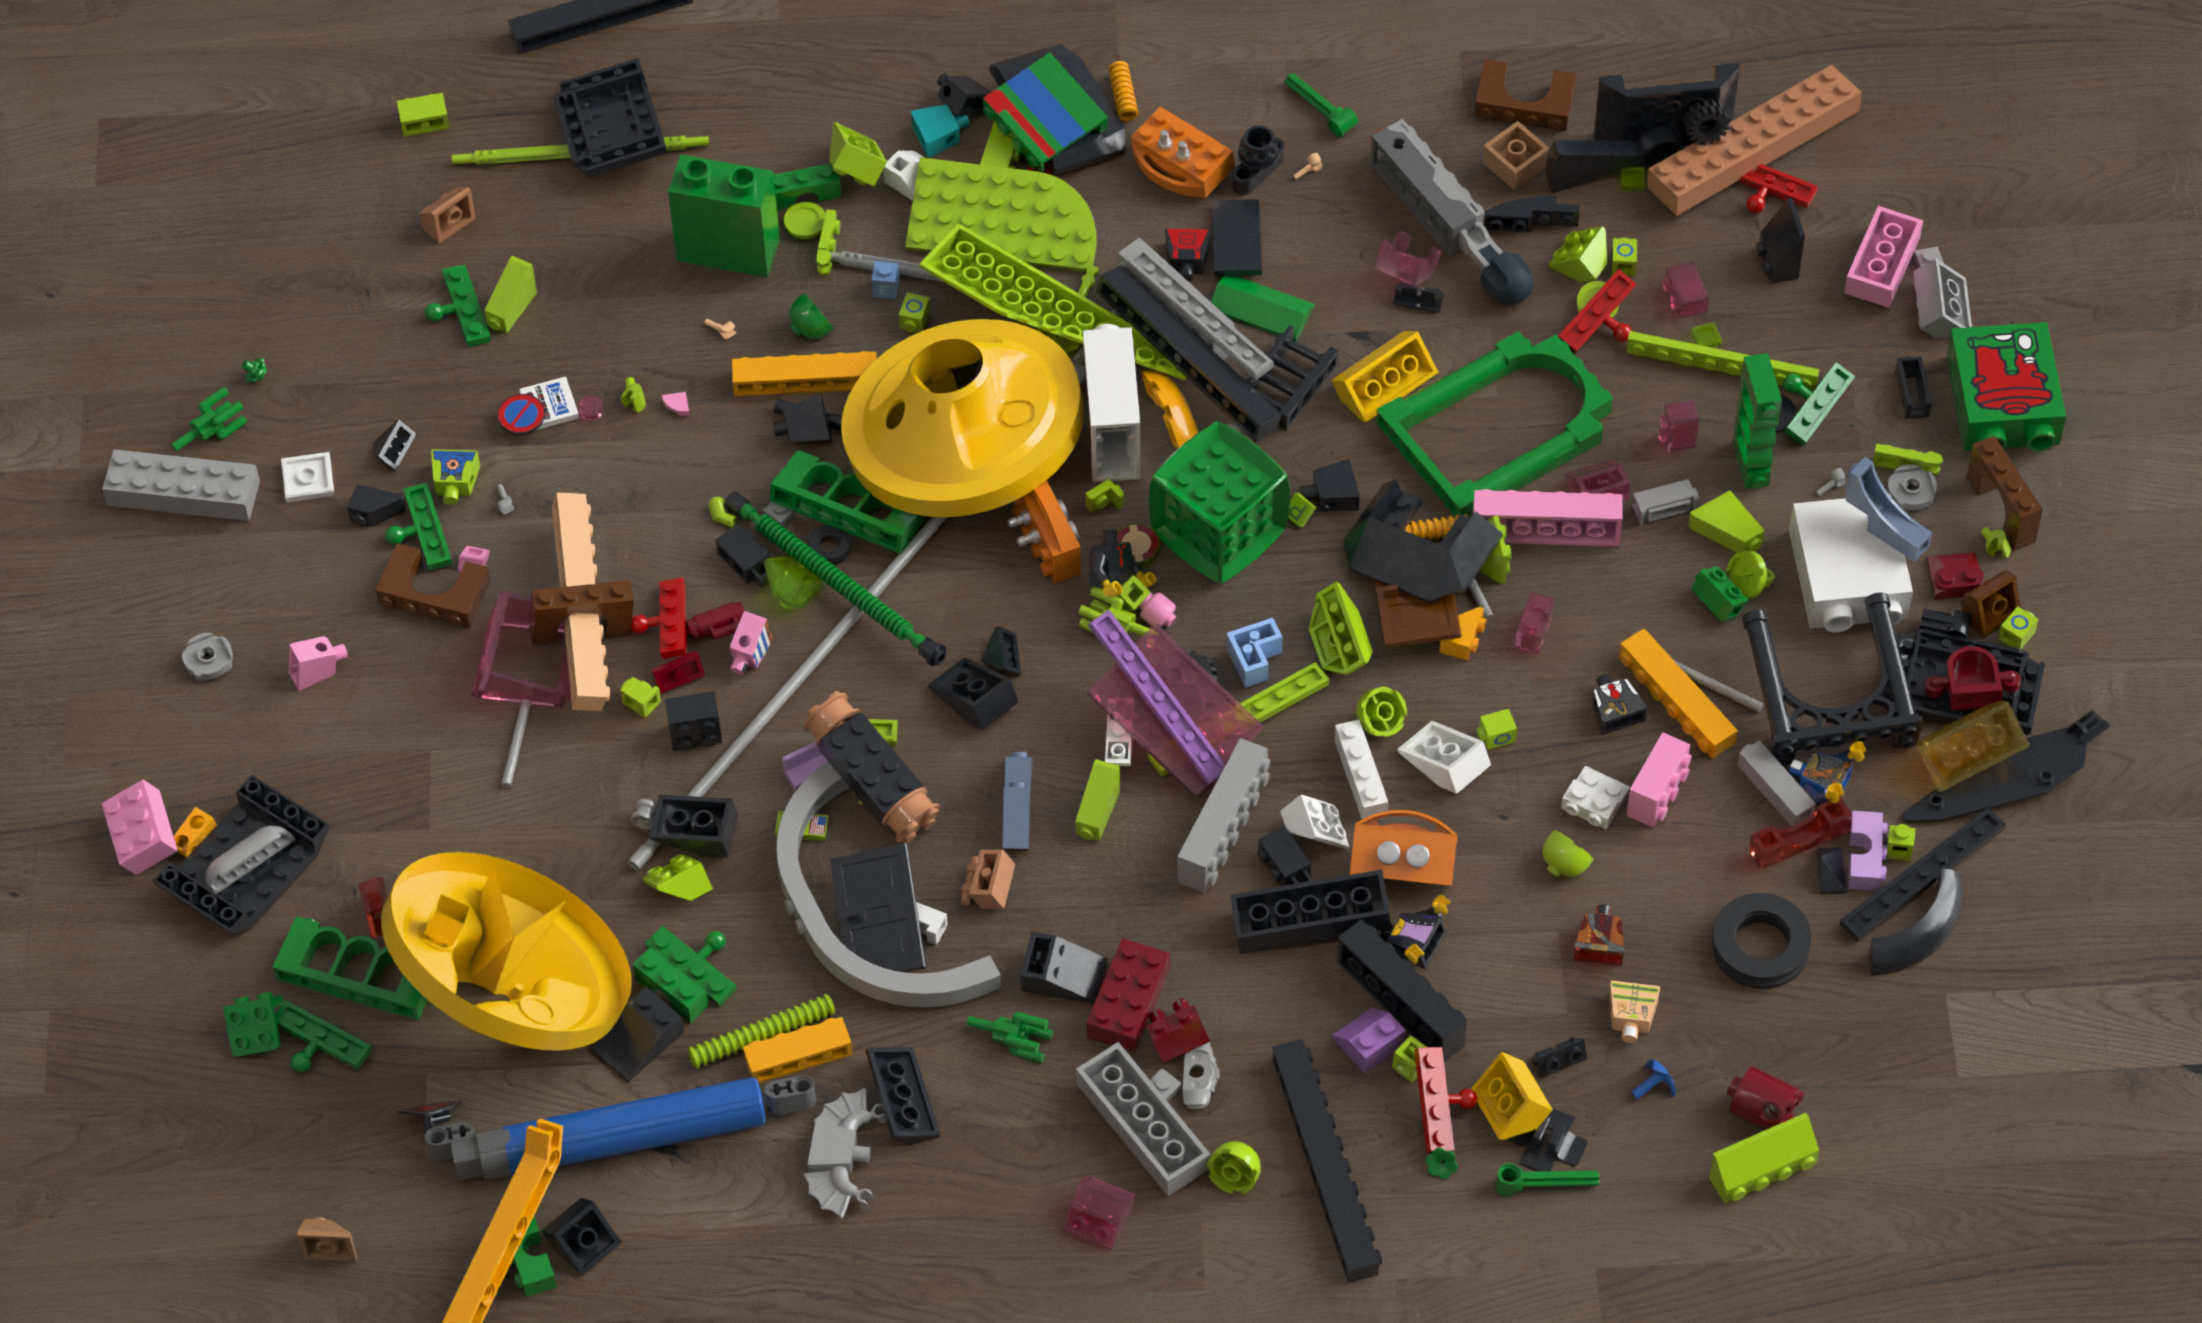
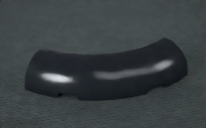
M1940 869L1935 902L1926 915L1916 924L1890 936L1872 938L1869 950L1872 976L1899 972L1906 966L1916 962L1920 963L1930 957L1945 943L1955 928L1963 902V880L1958 872L1950 869Z

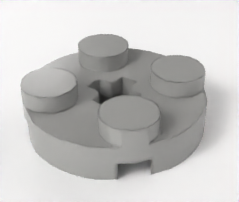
M1918 465L1898 467L1889 478L1887 484L1888 494H1891V498L1902 510H1919L1931 506L1937 490V482L1934 475L1929 471L1927 473L1921 470V466ZM1909 484H1912L1913 487H1918V489L1914 491L1909 490L1907 488Z
M202 633L188 641L187 648L182 653V659L187 672L194 676L196 680L203 682L207 679L217 678L230 671L232 668L233 652L229 641L225 637L213 636V633ZM205 653H209V655L214 654L211 659H203Z

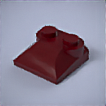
M1975 552L1926 557L1935 600L1960 598L1965 593L1983 584L1984 573L1979 568Z

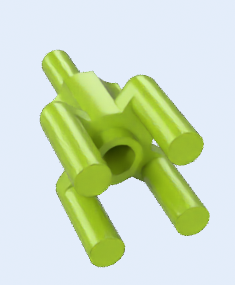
M1093 586L1090 595L1111 604V606L1093 599L1090 608L1084 605L1080 607V615L1095 620L1102 613L1110 610L1128 635L1130 632H1133L1151 641H1157L1159 637L1158 632L1135 623L1136 615L1122 609L1124 603L1122 598L1118 596L1107 597L1103 594L1102 589ZM1082 618L1079 627L1092 632L1088 626L1092 621Z

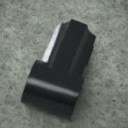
M1924 608L1919 629H1928L1967 638L1971 616L1962 610L1945 613Z

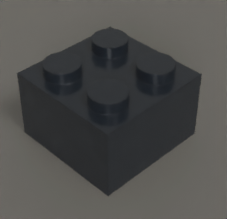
M714 691L665 699L673 751H685L694 747L713 746L722 743Z

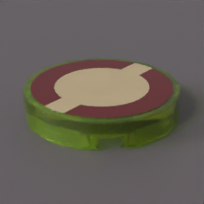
M1131 523L1118 530V541L1131 544L1132 556L1141 568L1153 563L1154 559L1160 554V538L1158 533L1150 526L1142 523Z

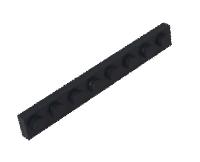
M1989 808L1985 809L1840 920V926L1858 942L1938 880L1940 869L1952 870L2001 833L2005 829L2006 824Z

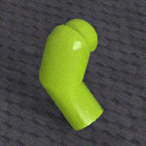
M719 496L711 498L708 504L711 518L716 522L733 528L737 517L725 512L723 505L725 500Z

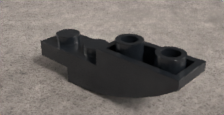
M1556 196L1516 199L1485 211L1484 227L1486 230L1516 232H1531V224L1578 227L1580 205L1556 204Z

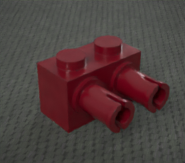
M1184 998L1179 999L1181 1006H1179L1177 1000L1173 1003L1175 1013L1166 1017L1165 1012L1161 1009H1156L1158 1016H1155L1154 1011H1151L1149 1014V1020L1152 1024L1147 1025V1028L1163 1063L1210 1042L1195 1006H1189V1002Z

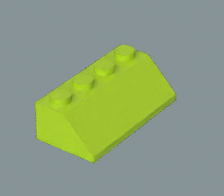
M1807 1113L1801 1114L1713 1153L1709 1179L1724 1203L1731 1200L1738 1201L1753 1190H1763L1770 1183L1778 1179L1783 1181L1794 1172L1801 1169L1808 1170L1817 1163L1819 1148Z

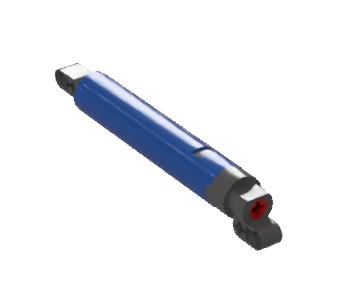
M806 1075L774 1080L766 1085L765 1092L761 1093L758 1080L755 1077L543 1119L563 1126L559 1167L764 1126L766 1122L764 1108H768L769 1112L775 1115L807 1110L815 1105L816 1094L814 1081ZM538 1120L502 1126L501 1128L476 1133L473 1125L468 1122L434 1127L425 1134L428 1155L430 1159L436 1162L454 1159L458 1181L484 1176L485 1180L513 1176L525 1153L526 1128L530 1125L536 1127V1121Z

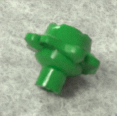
M255 358L252 362L245 360L241 365V368L246 371L247 383L261 381L267 372L264 358Z

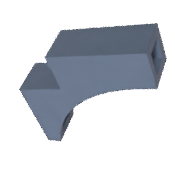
M1864 457L1859 464L1854 463L1848 472L1849 482L1845 487L1847 490L1845 501L1868 515V532L1916 562L1930 547L1932 532L1916 522L1897 505L1880 482L1873 462Z
M1011 752V757H1005L1003 848L1029 849L1033 757H1027V752Z

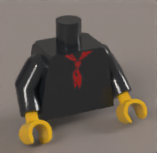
M1103 529V543L1092 545L1090 551L1089 586L1103 587V594L1105 596L1116 597L1123 592L1120 584H1124L1133 575L1146 588L1157 582L1156 576L1152 572L1143 574V569L1134 560L1131 544L1118 541V529Z

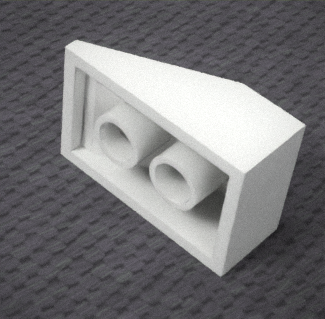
M1434 721L1428 723L1398 748V752L1439 787L1456 794L1491 766L1483 741Z

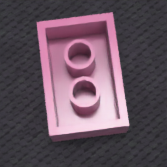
M1662 732L1630 788L1627 808L1628 817L1653 828L1658 820L1663 821L1668 811L1667 804L1669 801L1673 802L1679 791L1678 785L1680 781L1684 783L1689 775L1690 769L1687 767L1692 758L1689 755L1690 744Z
M142 779L101 803L119 865L128 871L138 875L178 851L160 790Z

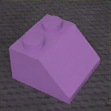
M1372 1007L1333 1034L1332 1039L1365 1074L1395 1053L1405 1042L1406 1030L1389 1012Z

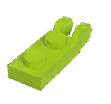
M826 210L819 241L816 264L818 266L817 272L822 276H826L831 272L832 256L830 252H835L836 239L834 237L835 234L839 235L840 220H837L836 210Z
M1876 443L1872 462L1874 466L1894 470L1903 465L1921 466V470L1927 473L1929 471L1934 476H1938L1943 459L1942 455L1932 451L1922 453L1912 449L1907 450Z

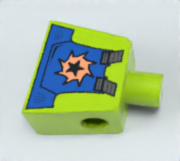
M432 449L433 480L436 494L443 496L445 504L455 505L458 502V496L471 495L480 469L478 451Z

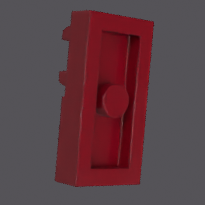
M697 651L651 669L655 685L659 688L660 694L705 676Z

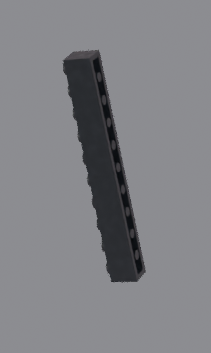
M1123 265L1100 276L1096 292L1255 443L1277 431L1281 414L1277 409L1268 403L1260 393L1251 387L1244 378L1235 372L1227 362L1219 357L1211 347L1202 341L1195 332L1186 326L1179 317L1170 311L1163 302L1154 296Z
M1303 1039L1272 1046V1060L1347 1282L1351 1283L1378 1276L1382 1257L1379 1249L1374 1250L1372 1244L1374 1242L1373 1230L1371 1226H1366L1364 1220L1367 1219L1363 1203H1358L1357 1196H1359L1356 1182L1350 1180L1351 1167L1348 1159H1343L1341 1137L1335 1136L1333 1130L1336 1129L1333 1114H1328L1326 1109L1328 1107L1327 1096L1324 1091L1320 1092L1318 1086L1321 1084L1317 1069H1312L1313 1057L1309 1047L1305 1048Z

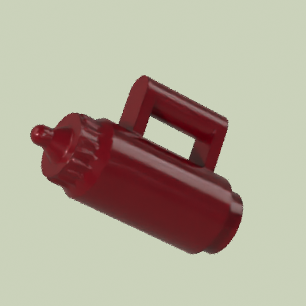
M731 602L694 615L686 621V635H689L692 640L703 639L709 636L717 640L734 634L745 611L742 603Z

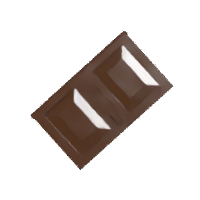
M1374 580L1385 648L1462 637L1456 600L1453 593L1439 597V601L1428 603L1399 591L1397 585L1387 586Z

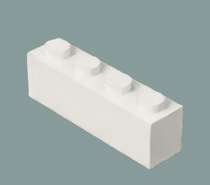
M1360 720L1335 725L1334 741L1361 819L1388 811V800Z

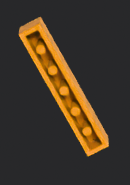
M862 351L859 353L839 352L836 354L732 359L734 396L850 391L863 372L877 359L876 352Z
M1645 629L1621 642L1619 658L1625 667H1629L1635 673L1636 679L1641 684L1646 685L1656 701H1660L1666 707L1667 713L1672 718H1676L1681 724L1684 732L1687 735H1691L1697 741L1701 751L1707 752L1713 759L1736 744L1738 730Z

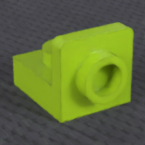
M1110 479L1085 493V507L1091 513L1097 509L1104 508L1110 501L1119 510L1123 508L1124 492L1119 485H1114Z

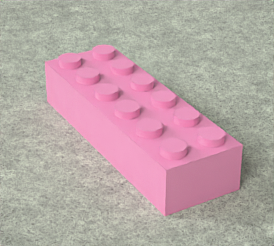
M1474 490L1473 514L1476 511L1486 520L1493 516H1498L1500 525H1505V543L1619 547L1622 527V494Z

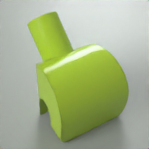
M626 378V389L620 396L621 402L625 407L633 403V410L639 413L646 406L642 387L635 383L634 378Z
M1988 527L1983 528L1981 535L1986 539L1985 549L1987 554L1994 557L1996 551H2002L2001 557L2008 558L2011 548L2005 532L2002 530L1991 531Z

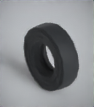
M825 524L815 528L809 534L807 545L833 565L843 562L849 556L851 541L847 532ZM832 538L839 545L833 551H824L821 549L820 543L824 539Z

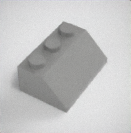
M1934 259L1914 271V287L1916 289V305L1919 313L1918 323L1920 329L1934 338H1950L1951 328L1972 327L1966 278L1938 259Z

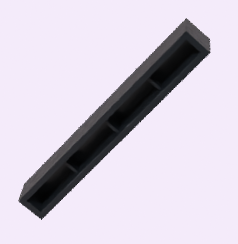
M574 0L524 16H518L508 20L510 36L518 55L688 5L693 3V0Z

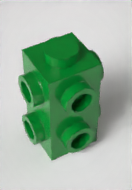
M1718 566L1700 570L1696 574V580L1691 586L1692 591L1721 622L1738 617L1749 601Z

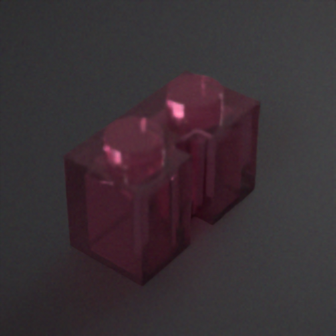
M1694 261L1666 267V275L1662 280L1663 287L1666 292L1669 291L1671 307L1673 310H1677L1679 318L1706 313L1709 297Z
M1694 400L1665 404L1664 415L1660 416L1662 429H1659L1660 442L1665 443L1667 452L1695 448L1699 417Z
M1533 592L1530 593L1516 631L1515 648L1539 654L1545 639V630H1548L1553 617L1554 598Z

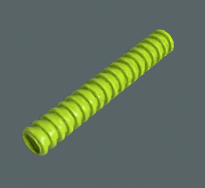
M823 994V998L818 996L815 998V1001L810 999L807 1004L801 1003L800 1007L795 1005L792 1010L787 1008L786 1012L780 1011L777 1016L772 1014L771 1018L765 1017L763 1021L757 1020L754 1025L749 1023L748 1027L742 1026L739 1031L734 1029L733 1033L726 1032V1036L719 1035L718 1039L711 1038V1042L706 1040L703 1042V1045L698 1043L695 1048L691 1046L688 1048L689 1058L692 1065L698 1069L702 1064L706 1066L709 1061L714 1063L715 1059L721 1060L724 1055L729 1057L732 1052L737 1054V1050L743 1051V1046H747L753 1041L767 1040L783 1032L790 1033V1029L795 1031L798 1029V1026L803 1027L806 1023L812 1024L813 1020L818 1022L821 1017L825 1019L829 1014L833 1016L835 1015L834 1004L828 994Z

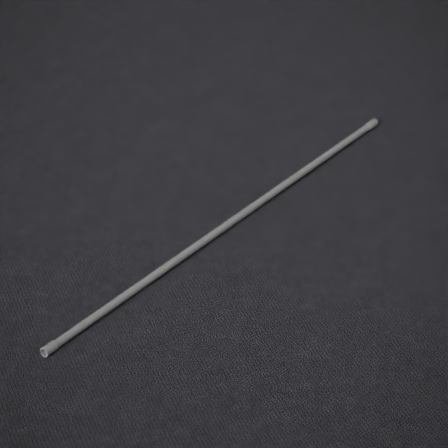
M1115 309L1111 311V313L1124 319ZM1083 346L1071 358L1080 364L1084 363ZM931 517L867 591L877 598L948 517ZM855 605L850 609L687 796L703 797L863 615V611ZM649 838L627 861L630 867L639 871L652 857L654 851L661 843Z

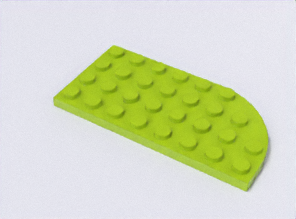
M920 157L905 245L907 250L931 252L959 223L1029 265L1086 272L1088 264L1094 266L1097 245L1094 219L1083 197L1068 183L1055 176L1036 171Z

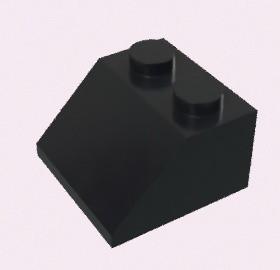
M579 1198L542 1230V1233L553 1249L582 1276L621 1243V1240L594 1201Z

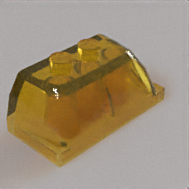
M2008 701L1988 704L1921 738L1916 743V748L1939 792L2030 747Z

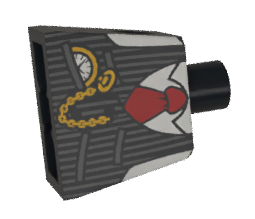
M1603 674L1596 679L1599 687L1593 690L1592 704L1602 735L1646 721L1647 706L1628 680L1621 679L1613 682L1609 674Z

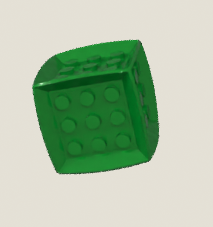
M1216 421L1179 447L1152 475L1148 497L1152 530L1186 563L1211 580L1222 584L1256 560L1286 529L1290 511V488L1287 473L1251 440L1221 421Z

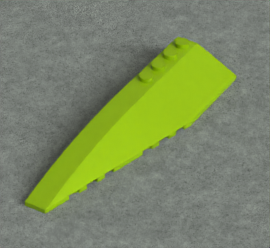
M959 223L919 264L921 269L1000 315L1083 344V331L1094 330L1103 324H1112L1119 328H1132L1135 363L1182 380L1187 379L1131 324Z

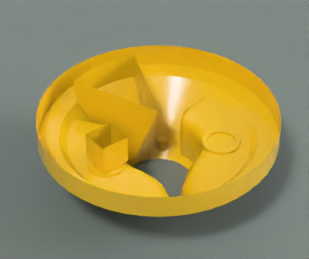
M990 319L957 321L939 325L906 338L884 352L863 372L853 386L844 406L841 427L842 439L852 470L857 479L866 490L885 504L922 516L957 517L972 515L1001 507L1021 498L1044 483L1060 468L1072 452L1080 436L1084 421V398L1073 363L1064 350L1051 338L1037 330L1014 322ZM983 359L982 369L976 379L966 387L958 390L951 369L964 367Z
M449 852L430 855L419 859L403 870L384 903L381 927L384 941L393 961L407 980L427 1000L467 1030L512 1045L531 1049H575L592 1044L604 1037L612 1029L628 1002L632 986L631 971L625 952L613 932L576 895L532 869L505 859L477 853ZM458 981L479 985L493 994L506 995L511 1002L489 1001L474 1006L456 995Z

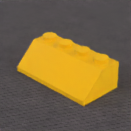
M1403 331L1333 378L1331 382L1340 400L1362 422L1366 423L1376 416V409L1399 396L1401 398L1439 372L1418 331Z

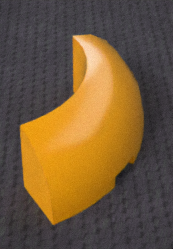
M1157 370L1143 371L1141 375L1147 395L1151 397L1156 406H1160L1162 410L1164 409L1166 414H1163V420L1173 447L1178 449L1199 433L1187 401L1180 388L1168 375Z

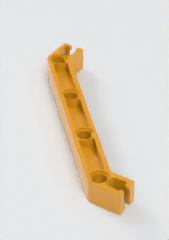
M539 1119L536 1121V1127L530 1125L526 1128L525 1153L442 1323L483 1322L559 1165L563 1126Z

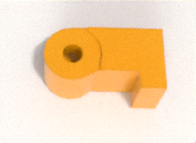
M195 807L174 835L177 852L187 858L217 826L214 818Z

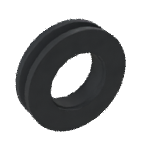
M1752 893L1740 896L1729 902L1716 918L1712 936L1714 959L1719 968L1730 979L1741 985L1756 989L1780 987L1795 979L1802 972L1808 961L1812 938L1810 925L1805 915L1797 906L1780 896L1768 893ZM1767 923L1783 932L1787 939V948L1781 955L1772 959H1757L1748 956L1739 948L1736 943V934L1743 926L1748 924Z

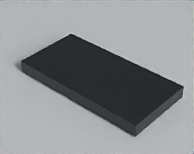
M1259 199L1212 200L1214 276L1262 275Z

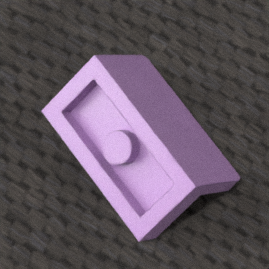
M816 742L782 758L784 774L795 792L813 772L828 762L820 753V748L816 745Z

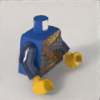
M1857 741L1850 746L1849 750L1838 754L1813 753L1807 764L1794 759L1790 766L1789 774L1800 778L1799 785L1816 804H1821L1830 810H1834L1840 797L1845 794L1844 790L1851 778L1854 764L1852 761L1855 759L1857 762H1861L1865 757L1863 753L1866 752V748L1863 742Z

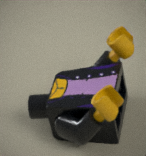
M1439 895L1434 899L1432 907L1428 910L1401 914L1397 923L1392 925V929L1381 930V937L1388 939L1387 942L1393 945L1396 953L1402 959L1405 958L1411 964L1427 969L1447 933L1441 915L1447 914L1448 909L1446 906L1450 905L1451 901L1443 895Z

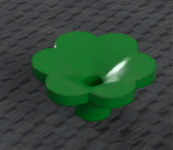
M1441 1147L1435 1148L1433 1153L1428 1154L1425 1160L1427 1165H1429L1428 1172L1432 1176L1438 1175L1441 1179H1448L1451 1173H1455L1458 1169L1455 1154L1452 1151H1445Z

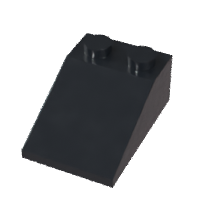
M1792 198L1787 199L1760 232L1759 242L1756 243L1757 254L1763 258V272L1769 276L1771 284L1799 279L1805 233Z
M965 657L928 684L929 688L967 723L980 729L991 725L994 720L1008 712L1019 702L1010 678Z
M659 795L649 838L650 840L701 856L729 858L738 818L733 799Z
M645 987L626 1004L612 1029L598 1040L592 1051L629 1082L684 1033L682 1017L650 989Z

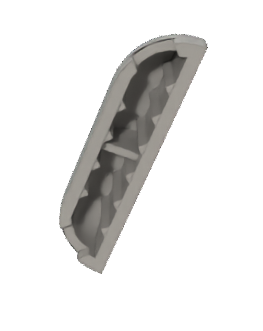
M265 826L258 829L210 863L205 874L206 887L218 894L295 841V838L289 831L279 826Z

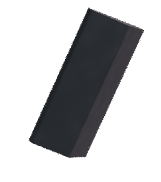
M913 1047L867 1048L865 1050L892 1139L913 1145L939 1138L941 1134Z

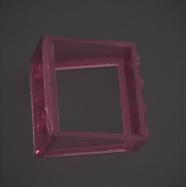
M504 590L499 591L490 614L471 693L472 697L512 703H521L522 699H528L531 701V705L562 708L565 700L571 699L566 648L556 689L491 671L501 626L529 628L531 598ZM563 620L559 624L558 632H565Z

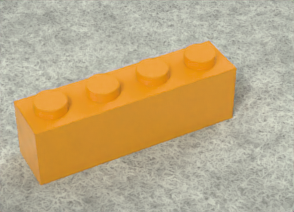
M842 1017L836 1019L829 1018L820 1024L803 1026L796 1031L786 1034L779 1033L773 1038L753 1041L747 1046H743L744 1059L750 1076L755 1077L758 1083L853 1055L852 1043Z

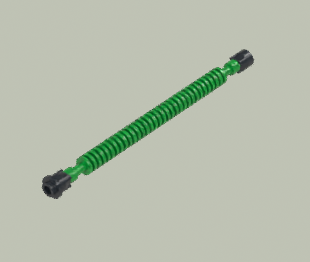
M734 491L727 496L724 506L739 518L754 522L757 532L770 542H773L774 545L786 552V554L799 562V564L812 572L845 599H848L849 602L857 606V608L870 616L899 640L908 639L911 645L919 651L918 654L926 659L929 666L940 665L945 660L946 647L943 644H938L922 634L917 635L912 631L913 625L881 602L876 596L868 592L827 559L823 558V556L806 545L769 515L760 516L757 510L749 504L750 501L740 493Z

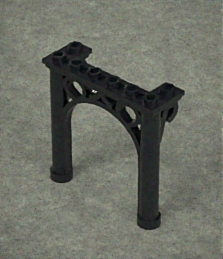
M1874 593L1867 596L1864 600L1881 666V681L1875 691L1866 699L1842 708L1816 707L1802 702L1793 696L1785 687L1781 678L1766 612L1763 610H1752L1742 616L1744 629L1748 632L1771 728L1772 745L1770 752L1782 766H1787L1793 762L1797 750L1812 751L1818 747H1838L1846 743L1857 741L1864 743L1867 740L1874 739L1887 740L1893 737V748L1901 747L1907 749L1918 745L1923 719L1922 716L1919 717L1915 712L1889 610L1891 603L1887 593ZM1887 684L1892 702L1881 696ZM1785 702L1796 709L1791 717L1788 716ZM1875 704L1885 707L1889 713L1886 716L1873 717L1867 710ZM1862 712L1863 722L1850 723L1858 718L1859 713ZM1806 714L1813 717L1817 724L1812 727H1801L1796 723V720ZM1823 718L1826 719L1827 723H1833L1835 726L1822 727Z

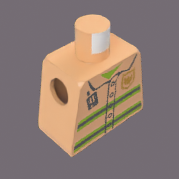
M1611 981L1609 993L1612 1029L1622 1031V1040L1624 1042L1634 1043L1637 1041L1638 1033H1649L1658 1004L1660 986Z

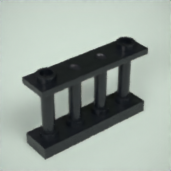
M1289 326L1284 333L1281 332L1278 335L1275 345L1266 356L1274 362V366L1276 365L1303 379L1302 384L1299 387H1293L1269 374L1272 368L1257 380L1250 376L1246 381L1255 390L1263 381L1290 395L1288 402L1281 404L1260 393L1281 414L1279 427L1285 430L1289 429L1337 367L1339 352L1330 346L1325 354L1322 353L1320 355L1293 341L1294 327ZM1287 349H1290L1315 362L1316 366L1312 370L1307 371L1287 361L1282 356Z

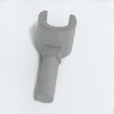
M1837 468L1830 473L1832 480L1816 491L1818 496L1834 486L1839 488L1845 485V474L1841 468Z
M499 484L497 489L502 500L497 502V506L500 512L506 515L514 510V506L512 505L511 497L506 495L503 485Z

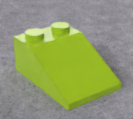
M834 122L829 161L834 167L833 170L842 176H846V174L853 176L854 180L861 185L866 186L868 183L875 186L887 163L875 140Z

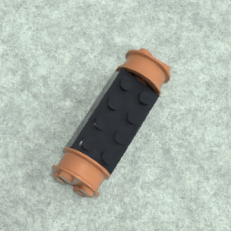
M835 691L820 706L815 705L807 712L808 718L803 725V729L805 732L813 734L817 739L816 745L820 748V753L877 821L885 827L890 826L896 834L895 839L897 842L909 844L923 829L926 831L937 822L935 817L939 813L941 806L938 803L933 804L926 796L927 790L865 715L859 709H853L847 701V694Z

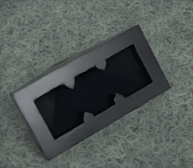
M400 419L396 420L373 442L376 458L393 472L396 471L416 433Z
M997 626L991 635L981 661L1014 676H1021L1016 633Z
M1842 847L1816 848L1820 894H1846Z

